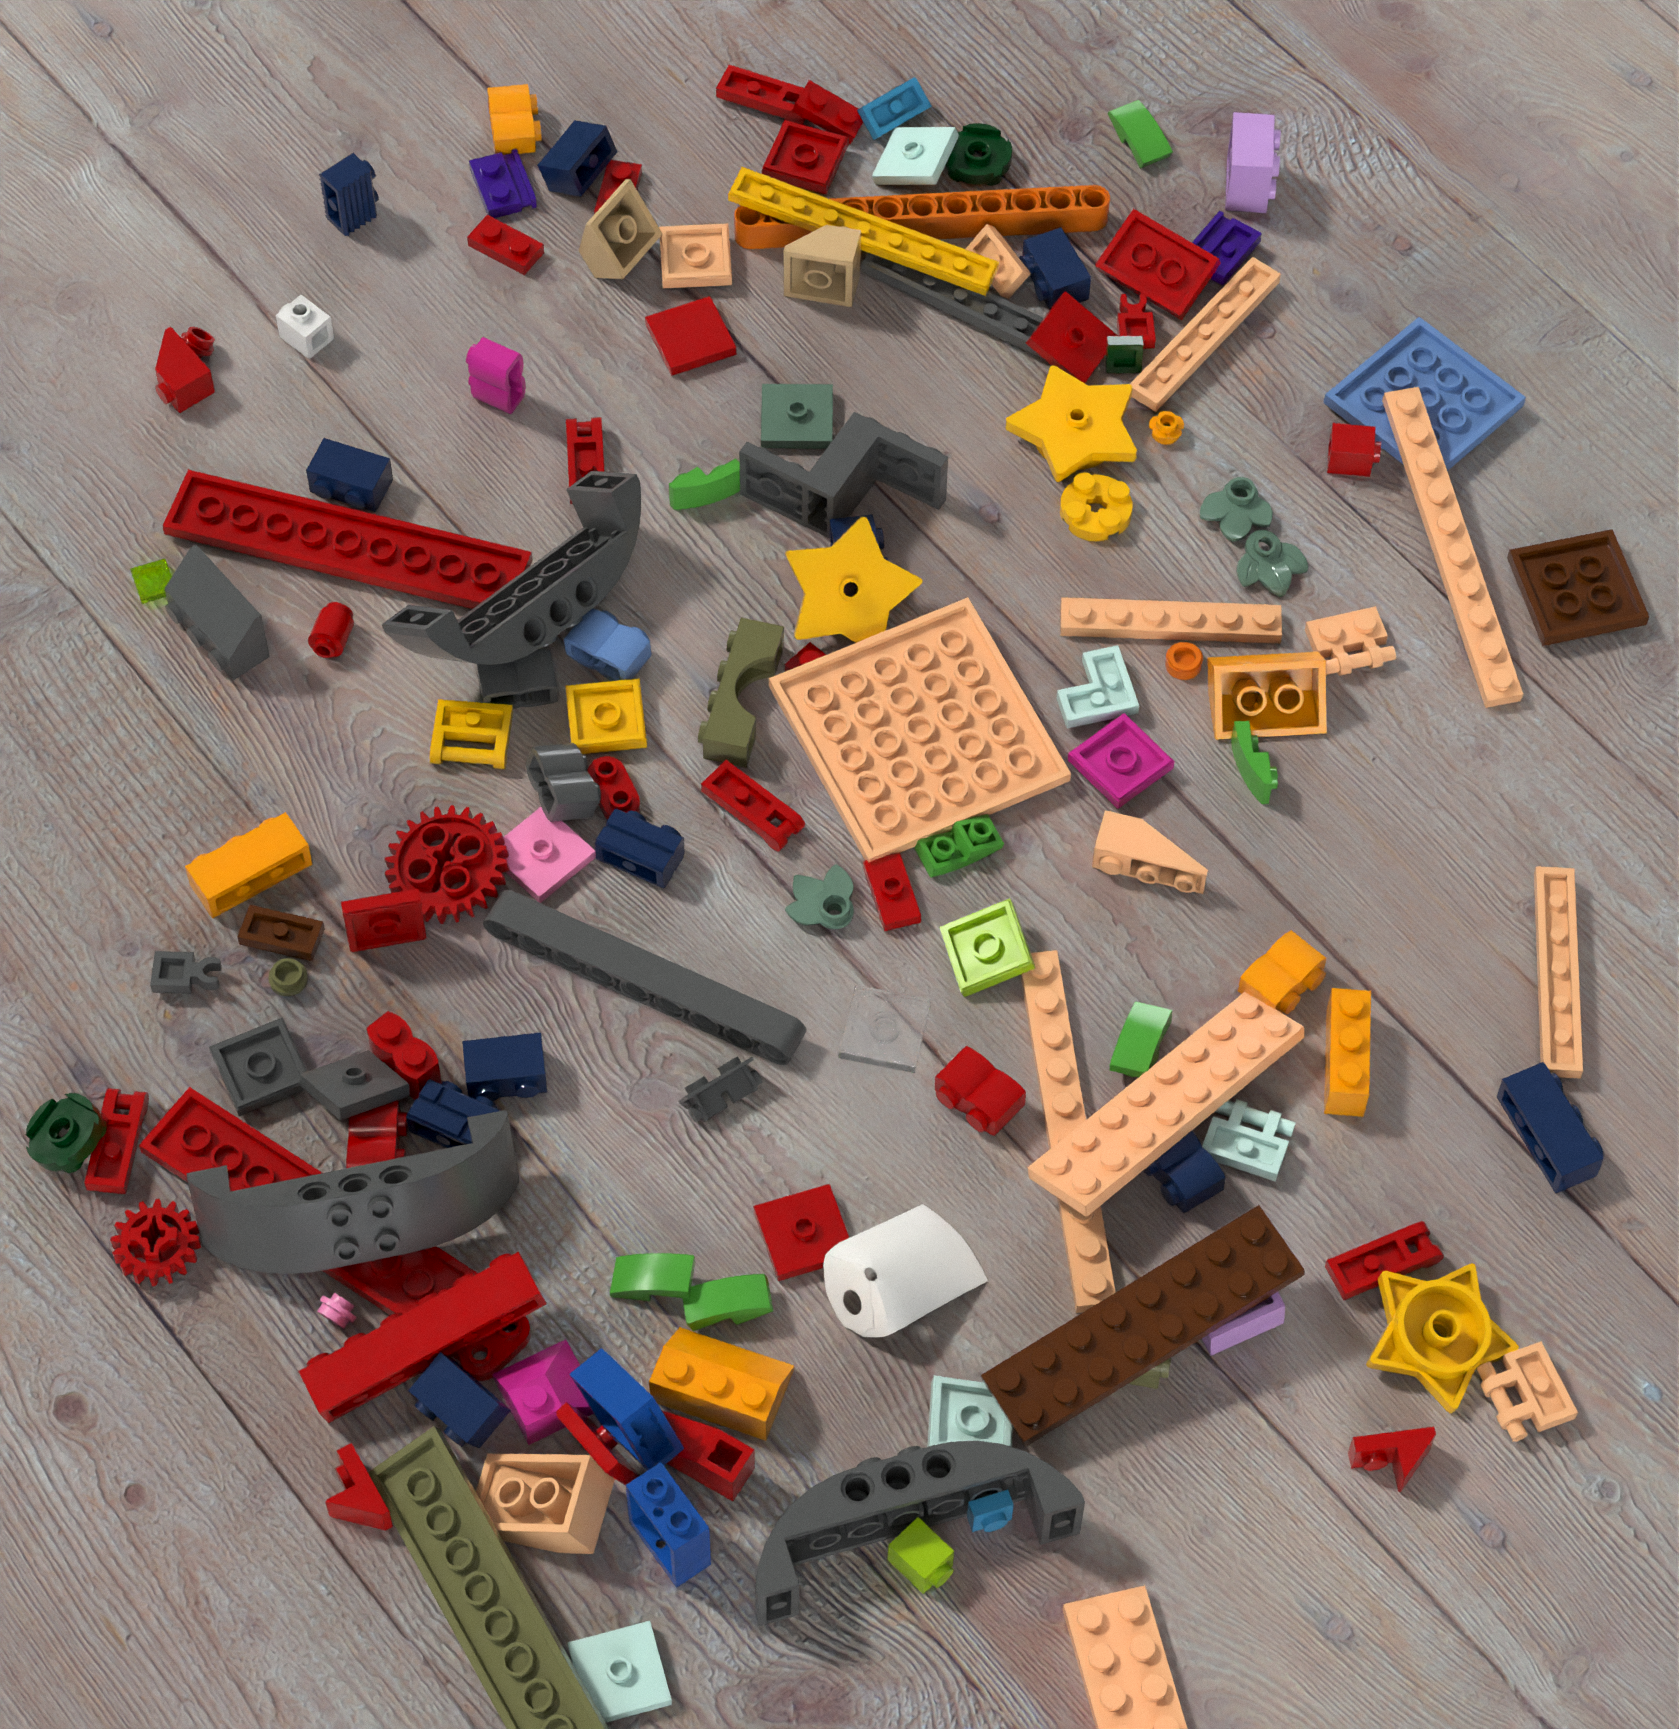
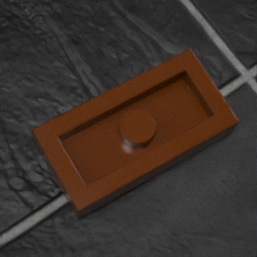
M249 905L237 938L239 945L313 962L325 927L323 921Z

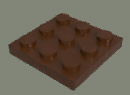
M1613 529L1509 550L1507 560L1542 646L1647 625L1649 614Z

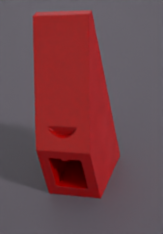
M662 1410L684 1447L680 1453L666 1464L733 1502L755 1469V1449L718 1428Z

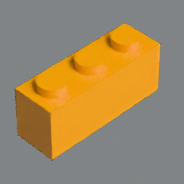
M285 812L276 818L272 817L264 820L259 827L244 835L231 838L220 848L197 856L190 864L185 866L191 888L213 919L313 864L308 843Z
M1331 989L1326 1010L1324 1114L1364 1117L1370 1086L1371 991Z

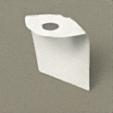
M924 1204L839 1242L825 1255L823 1265L826 1293L836 1317L844 1327L863 1337H885L891 1335L951 1300L988 1282L982 1267L962 1236L949 1223ZM866 1268H871L876 1272L877 1279L875 1281L867 1279L865 1275ZM847 1290L856 1292L861 1300V1311L857 1315L851 1314L845 1307L844 1294Z

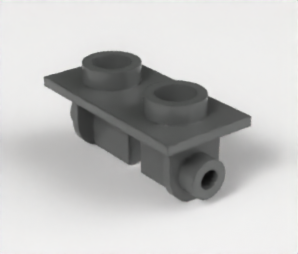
M737 1056L717 1068L721 1075L714 1080L708 1082L706 1077L703 1076L685 1087L688 1095L678 1102L682 1104L689 1100L692 1107L688 1109V1112L694 1122L699 1120L705 1122L728 1107L721 1093L726 1091L734 1104L758 1090V1085L762 1083V1079L755 1069L749 1071L746 1066L754 1060L753 1057L741 1063Z

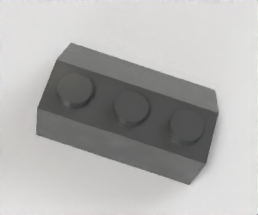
M196 544L192 546L165 587L168 601L165 609L176 624L181 622L187 628V634L196 647L203 646L207 650L208 657L214 667L220 672L225 670L235 680L270 657L262 616Z

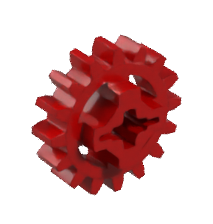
M155 1199L152 1208H147L143 1201L139 1202L140 1211L135 1214L127 1209L125 1211L127 1222H116L114 1225L118 1234L110 1239L113 1249H116L112 1252L116 1264H120L124 1276L133 1272V1277L137 1284H140L145 1277H149L152 1287H156L160 1277H165V1280L171 1284L173 1283L172 1274L177 1271L185 1276L187 1274L185 1263L197 1262L194 1250L201 1248L199 1236H197L199 1233L196 1221H191V1215L187 1209L179 1212L177 1203L174 1201L167 1208L162 1207L160 1199ZM166 1222H167V1223H170V1224H172V1225H174V1226H176V1227H169V1226L166 1224ZM136 1258H143L146 1262L139 1261Z

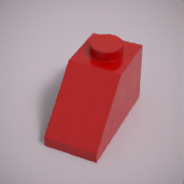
M172 327L165 329L155 367L158 381L155 389L165 404L171 403L181 413L215 393L211 370Z

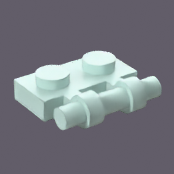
M1236 1099L1235 1102L1228 1100L1215 1113L1228 1116L1229 1120L1226 1121L1213 1116L1202 1147L1209 1152L1217 1163L1276 1182L1289 1141L1275 1137V1135L1279 1133L1292 1137L1296 1122L1281 1118L1282 1113L1270 1110L1269 1113L1248 1107V1102ZM1243 1121L1264 1129L1263 1132L1242 1126L1241 1123Z

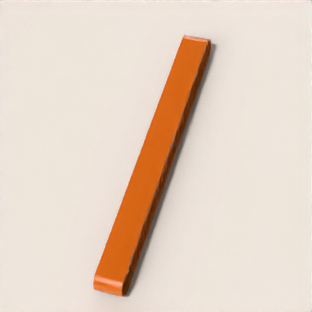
M1099 185L829 198L936 239L975 238L986 224L994 226L1001 236L1043 234L1060 227L1064 233L1098 231L1103 229L1108 223L1110 204L1109 192ZM742 205L738 206L734 213L735 241L740 247L745 249L784 248L786 245L812 232Z

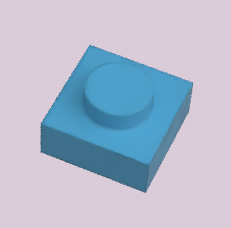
M1008 1490L968 1502L967 1519L972 1532L982 1529L985 1532L996 1531L1012 1520L1014 1504Z

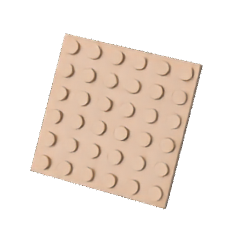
M968 597L769 678V688L864 860H867L868 863L883 856L901 853L913 848L920 839L949 832L957 821L985 814L991 815L1070 781L1071 772Z

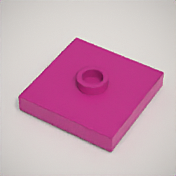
M1125 713L1068 753V761L1117 809L1174 768L1175 762Z

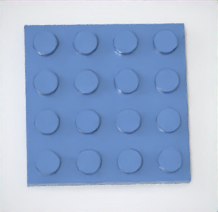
M1418 317L1327 392L1324 404L1351 425L1376 427L1375 441L1381 442V448L1403 464L1382 399L1386 392L1419 387L1448 471L1524 406L1526 397L1422 318Z

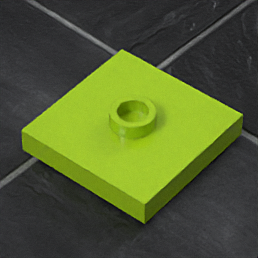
M1010 898L939 927L960 992L964 997L1036 968L1017 911Z

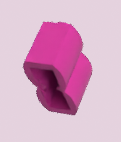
M482 337L478 344H473L466 355V363L468 364L470 374L468 384L471 386V394L474 398L512 414L525 395L526 382L522 376L523 357L516 351Z

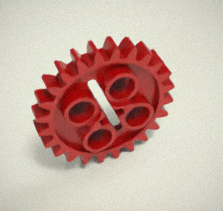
M451 805L448 813L442 815L441 810L437 806L434 809V817L431 818L423 811L420 812L421 822L419 824L411 820L406 821L410 829L408 833L396 831L400 844L389 843L388 845L393 856L385 857L384 861L389 869L385 871V876L388 883H391L389 885L391 893L419 889L425 922H428L436 914L440 924H444L447 915L452 914L455 922L458 923L460 921V912L466 911L471 918L475 917L474 906L479 905L487 909L485 897H499L494 885H506V880L502 873L510 871L506 860L509 857V852L506 845H504L505 841L502 833H497L493 821L486 823L483 813L480 812L473 818L469 807H466L458 815L454 805ZM436 840H443V842L437 846H430V844ZM478 849V852L474 855L464 856L468 851ZM421 873H429V875L423 879H416V877ZM465 882L460 888L450 889L455 883Z

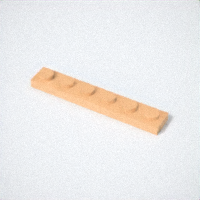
M1252 257L1130 383L1133 386L1131 397L1157 412L1280 283L1281 274Z
M1061 597L1060 636L1281 644L1282 611L1281 605Z
M1536 866L1534 871L1540 1061L1546 1064L1551 1073H1555L1560 1078L1580 1079L1583 1073L1575 869Z

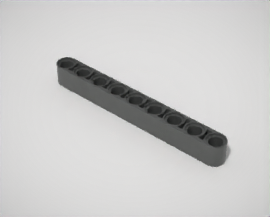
M502 891L483 921L484 928L491 935L508 944L773 1063L787 1065L806 1034L807 1029L805 1025L788 1013L514 891Z

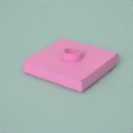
M542 807L503 837L504 845H506L509 852V857L506 860L510 871L506 873L539 903H542L596 858L595 850L563 821L550 822L545 816Z

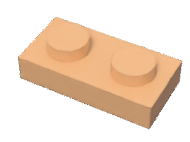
M986 224L966 247L968 251L999 262V268L992 281V285L1001 297L1009 299L1031 274L994 226Z

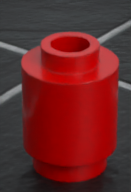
M331 602L319 611L308 637L309 646L318 656L331 658L338 657L343 653L354 627L352 610L342 603Z

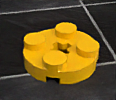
M1079 473L1062 493L1060 502L1062 521L1064 518V521L1069 525L1068 530L1073 535L1088 541L1108 540L1109 535L1115 534L1118 531L1121 534L1128 527L1132 516L1133 502L1129 494V486L1125 482L1117 481L1105 475ZM1090 504H1101L1105 509L1100 508L1098 512L1091 511Z

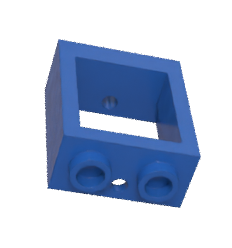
M602 1348L569 1374L600 1425H603L647 1471L660 1462L665 1465L684 1449L654 1397Z
M661 1462L626 1484L629 1523L676 1588L711 1565L709 1527ZM664 1541L666 1546L658 1548L657 1542Z

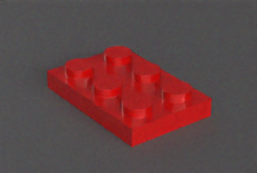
M1133 208L1096 262L1095 267L1099 272L1136 294L1144 293L1148 301L1178 319L1183 320L1221 262L1216 256Z

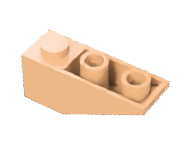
M1105 810L1094 848L1092 868L1100 869L1102 872L1110 875L1121 874L1134 877L1147 884L1159 883L1175 887L1177 890L1185 893H1204L1208 872L1205 867L1143 819Z

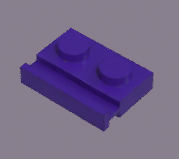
M512 149V153L503 155L501 152L469 160L470 171L487 215L498 218L522 212L524 207L531 206L532 209L537 208L535 194L517 149Z
M1219 211L1192 243L1219 258L1221 264L1211 277V280L1224 285L1261 242L1262 233L1235 218L1230 220L1224 217V213Z

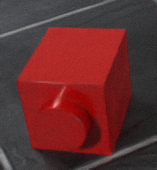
M1332 423L1328 444L1327 473L1370 477L1372 464L1379 463L1381 455V442L1375 441L1376 427Z

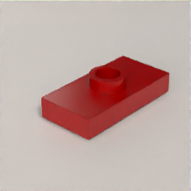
M900 852L883 856L869 863L867 860L863 861V869L884 931L921 923V913Z

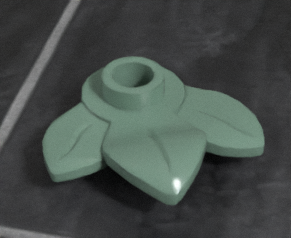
M1236 477L1225 485L1223 491L1211 493L1204 499L1200 508V519L1220 521L1219 526L1222 534L1228 540L1235 542L1245 538L1249 534L1252 525L1269 527L1273 512L1269 503L1258 497V490L1250 479Z
M1257 530L1247 538L1245 543L1246 553L1238 561L1236 572L1242 587H1248L1260 581L1270 592L1278 597H1283L1291 584L1292 574L1306 573L1308 571V563L1303 553L1295 545L1280 542L1279 538L1271 531ZM1258 543H1266L1270 550H1262Z
M837 864L829 869L824 881L808 876L795 875L793 878V894L796 901L789 904L785 908V912L792 920L802 925L821 924L828 929L844 928L852 921L854 916V907L850 901L854 890L852 879ZM832 910H837L841 914L831 915L829 914V912Z

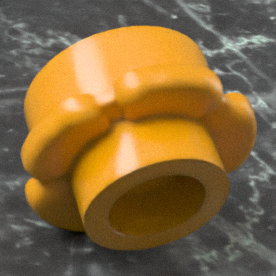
M1162 411L1158 416H1153L1149 421L1152 437L1160 444H1173L1182 435L1184 421L1180 416H1176L1170 411Z

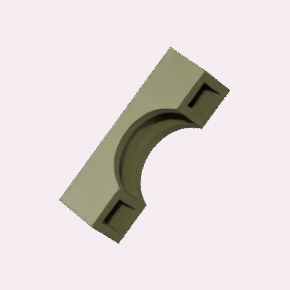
M741 617L737 631H730L726 651L730 652L727 661L721 660L717 674V682H720L718 691H711L707 707L710 717L708 722H701L698 733V743L703 744V759L722 763L728 760L735 766L747 768L756 740V717L741 706L738 697L749 684L776 675L784 649V626Z

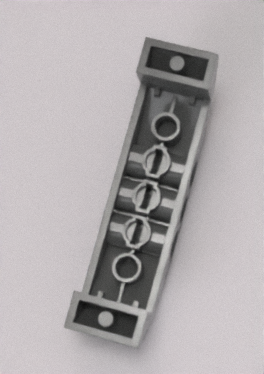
M591 471L566 490L583 528L460 619H456L453 610L407 605L381 624L385 633L395 642L414 653L430 658L486 665L513 662L530 655L539 648L551 645L556 641L558 634L566 628L579 624L583 620L582 616L608 595L627 567L636 544L641 517V487L637 474Z
M507 1110L467 1117L471 1144L232 1191L227 1165L186 1173L202 1246L222 1261L243 1269L264 1273L291 1274L328 1270L403 1255L451 1241L472 1231L495 1215L507 1203L519 1184L520 1180Z
M957 1441L922 1449L920 1446H911L901 1450L894 1457L883 1460L878 1457L866 1459L860 1462L857 1467L835 1474L811 1487L794 1501L776 1522L764 1545L757 1568L755 1606L758 1626L799 1615V1582L794 1569L796 1565L897 1537L917 1517L928 1527L966 1517L969 1501L1005 1490L1009 1491L1013 1503L1025 1500L1040 1545L1080 1534L1085 1506L1083 1495L1067 1477L1049 1463L1026 1451L999 1443Z

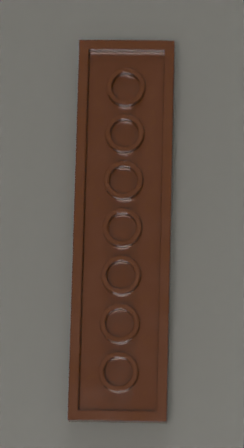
M1260 1205L983 1373L981 1375L982 1381L1024 1446L1027 1447L1305 1275V1270Z

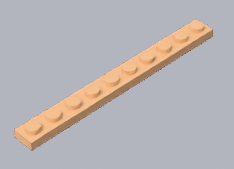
M1419 387L1386 392L1382 402L1484 706L1488 708L1520 702L1523 692Z
M1057 950L1031 953L1036 968L1020 975L1049 1150L1086 1120ZM1057 1198L1076 1313H1083L1116 1293L1102 1210L1100 1206L1086 1217Z

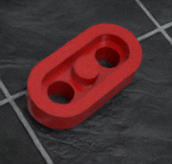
M610 756L595 759L589 765L588 773L593 781L599 785L601 800L598 805L604 817L608 820L614 809H619L625 813L628 811L640 813L639 795L622 762ZM602 771H612L610 774L601 773ZM619 799L626 800L623 804H618L615 801Z
M526 1316L512 1323L517 1327L513 1332H505L501 1329L466 1348L460 1356L461 1366L478 1381H486L493 1378L492 1374L502 1370L529 1343L531 1331ZM477 1352L487 1353L486 1358L482 1360L473 1358Z

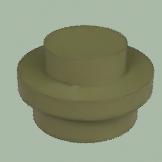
M285 958L273 965L268 979L270 987L275 993L281 996H293L300 993L306 987L308 974L303 964L294 959Z

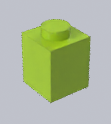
M919 1517L888 1545L887 1560L922 1594L933 1585L939 1588L949 1579L954 1571L952 1568L954 1550Z

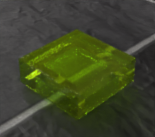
M165 558L130 568L141 604L166 597L165 587L172 576Z

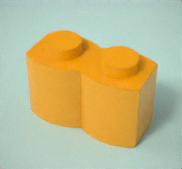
M528 84L487 88L495 154L501 152L503 155L510 154L512 149H517L518 154L536 152V141H542L540 120L533 121V115H538L536 94H529Z
M1290 930L1279 938L1266 954L1259 957L1242 974L1238 992L1241 994L1246 992L1273 1009L1287 1015L1299 1003L1301 999L1300 994L1307 989L1315 990L1326 976L1324 971L1326 957Z

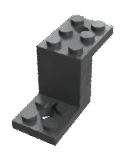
M853 412L810 472L795 462H788L774 455L767 448L757 447L749 442H746L739 451L740 495L829 538L830 519L850 517L876 480L938 510L946 501L948 456L943 455L936 448L918 443L908 435L891 430L881 425L877 420L871 417H864L856 412Z

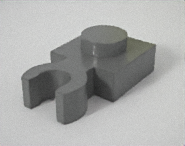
M155 951L150 982L151 990L153 993L191 994L192 984H199L206 990H217L220 986L218 977H208L206 974L210 971H222L221 961L215 957H207L200 962H195L194 952Z

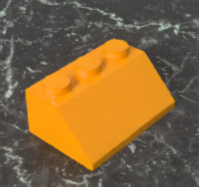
M1319 652L1207 658L1208 696L1215 739H1231L1234 721H1249L1251 735H1257V737L1327 733L1326 660Z
M679 1327L663 1346L649 1380V1390L657 1404L766 1441L795 1366Z

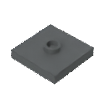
M283 1017L209 1047L238 1116L305 1090L300 1085V1074L307 1072V1069Z
M369 1050L300 1074L301 1087L339 1120L350 1118L410 1096L409 1083Z

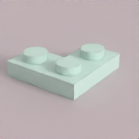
M1118 645L1083 652L1082 663L1089 684L1057 690L1056 699L1067 729L1115 719L1123 713L1129 716L1139 712V703Z

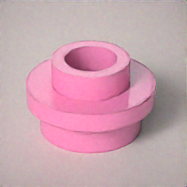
M336 1293L330 1299L324 1295L320 1298L319 1301L322 1304L317 1312L343 1329H345L349 1321L354 1323L357 1317L350 1313L354 1308L353 1304Z

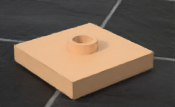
M728 223L659 227L662 232L660 236L663 289L732 285Z

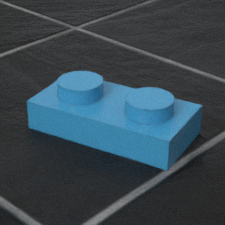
M913 77L857 111L871 137L875 140L932 107L916 77Z

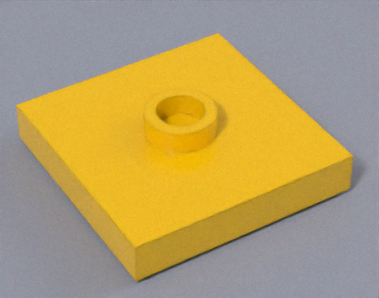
M640 678L565 685L571 743L576 744L581 754L647 748Z

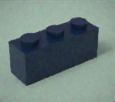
M1541 1062L1503 1078L1497 1099L1555 1194L1596 1177L1604 1159L1602 1147L1595 1137H1590L1583 1125V1118L1579 1109L1575 1105H1570L1565 1097L1563 1085L1559 1077L1555 1073H1551L1546 1064Z

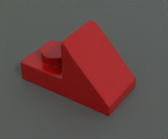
M1435 1427L1353 1437L1348 1451L1351 1468L1363 1467L1365 1470L1373 1471L1382 1469L1389 1463H1392L1398 1492H1401L1431 1450L1436 1436Z
M352 1443L336 1450L340 1466L336 1467L335 1471L345 1490L326 1500L325 1503L329 1516L385 1531L392 1528L389 1510Z

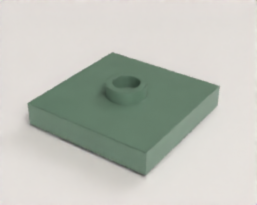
M762 384L761 447L827 449L832 442L833 384Z

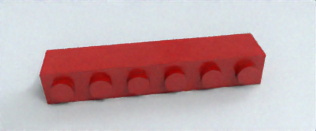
M516 1252L513 1255L506 1253L498 1256L490 1262V1267L476 1275L469 1273L458 1278L453 1283L452 1288L441 1294L432 1293L423 1297L417 1302V1307L403 1315L402 1313L392 1314L381 1321L379 1328L368 1334L358 1333L351 1336L343 1343L344 1347L331 1354L322 1353L311 1358L306 1364L307 1367L298 1372L319 1414L327 1423H330L424 1372L440 1352L451 1357L545 1306L547 1302L520 1253Z

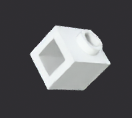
M302 295L298 296L291 303L285 304L279 313L276 314L279 337L308 359L312 358L334 339L331 317Z

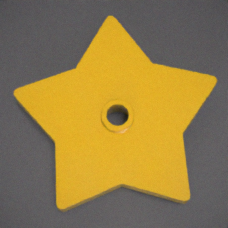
M1052 365L1049 368L1041 398L1006 418V430L1036 446L1039 453L1047 460L1056 482H1061L1077 470L1089 469L1104 461L1135 462L1137 456V449L1122 422L1132 396L1133 386L1131 384L1088 386Z
M863 516L831 547L788 550L785 552L789 565L804 593L794 631V638L797 640L842 634L857 643L884 632L887 627L889 611L922 584L920 577L883 558L867 517ZM848 582H853L857 585V593L851 597L844 593V586Z
M1468 1264L1439 1279L1430 1281L1389 1271H1383L1378 1277L1387 1326L1367 1360V1367L1416 1377L1448 1413H1453L1459 1407L1471 1377L1480 1365L1503 1359L1505 1354L1519 1349L1517 1343L1490 1319L1489 1313L1481 1301L1475 1264ZM1434 1330H1437L1441 1334V1336H1439Z

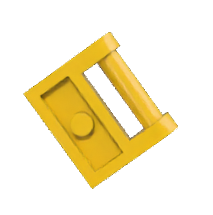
M438 699L430 746V764H442L443 761L490 764L493 765L494 769H506L513 719V705ZM445 740L495 743L494 750L444 745Z

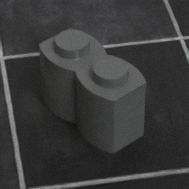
M538 649L528 656L509 663L496 665L477 664V677L482 703L513 705L514 710L519 707H534L553 704L558 701L557 683L550 650Z
M566 743L532 747L526 761V770L533 788L538 792L539 801L547 819L550 822L592 817L597 805L600 803L601 791L599 785L593 781L588 773L586 756L581 754L576 744Z

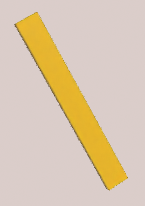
M741 167L728 193V201L812 232L825 225L861 230V250L986 296L999 268V262L744 167Z

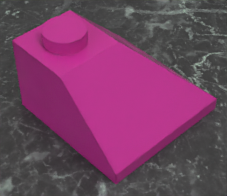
M566 1339L492 1374L528 1445L565 1428V1425L556 1416V1411L566 1402L586 1416L594 1414L569 1375L580 1364Z

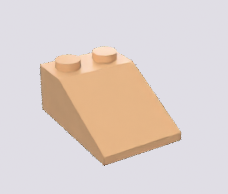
M487 1453L476 1493L503 1541L556 1553L594 1554L615 1479L606 1474L591 1455Z

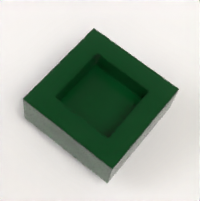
M1107 336L1106 373H1141L1143 336Z

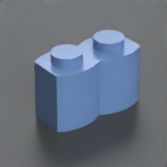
M591 609L582 616L583 620L575 625L564 638L566 654L587 668L597 670L610 681L633 679L652 655L648 636L637 627L630 628L619 624L616 617L608 611Z

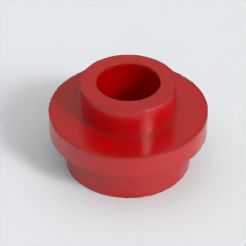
M189 327L187 332L182 333L181 338L199 358L212 355L215 339L210 333L198 327Z

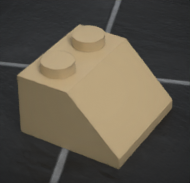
M625 179L585 225L579 253L595 278L624 279L662 235L661 230L631 179Z
M825 225L784 247V296L852 307L860 278L861 230Z

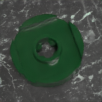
M982 123L963 126L962 131L958 132L959 137L945 165L948 169V176L953 181H962L968 184H986L989 186L999 184L1002 176L1008 172L1011 166V142L1009 139L1006 141L1001 136V131L994 126ZM975 151H982L983 157H974L972 155L975 154Z
M77 1093L64 1094L68 1098L61 1099L58 1102L52 1098L41 1105L33 1114L26 1128L25 1135L29 1138V1148L26 1146L29 1156L43 1168L50 1171L63 1170L66 1173H74L81 1168L83 1161L94 1151L99 1140L105 1135L107 1125L101 1118L98 1108L86 1097ZM62 1129H69L67 1134L61 1138L59 1132Z

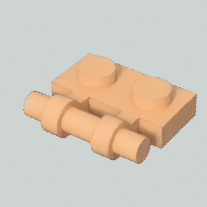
M1376 606L1306 622L1305 632L1313 652H1319L1323 658L1331 657L1330 660H1326V675L1337 673L1339 676L1351 674L1352 669L1369 666L1370 669L1382 667L1383 662L1396 659V652L1393 646L1379 647V645L1386 644L1388 635ZM1362 649L1361 653L1348 655V652Z
M1542 1341L1505 1354L1502 1362L1507 1371L1497 1374L1491 1362L1484 1363L1477 1368L1483 1381L1480 1387L1486 1397H1491L1499 1413L1496 1418L1503 1430L1507 1429L1513 1442L1527 1437L1528 1434L1522 1424L1524 1420L1531 1418L1537 1431L1541 1432L1574 1420L1578 1414ZM1515 1386L1523 1402L1513 1406L1506 1392V1389Z

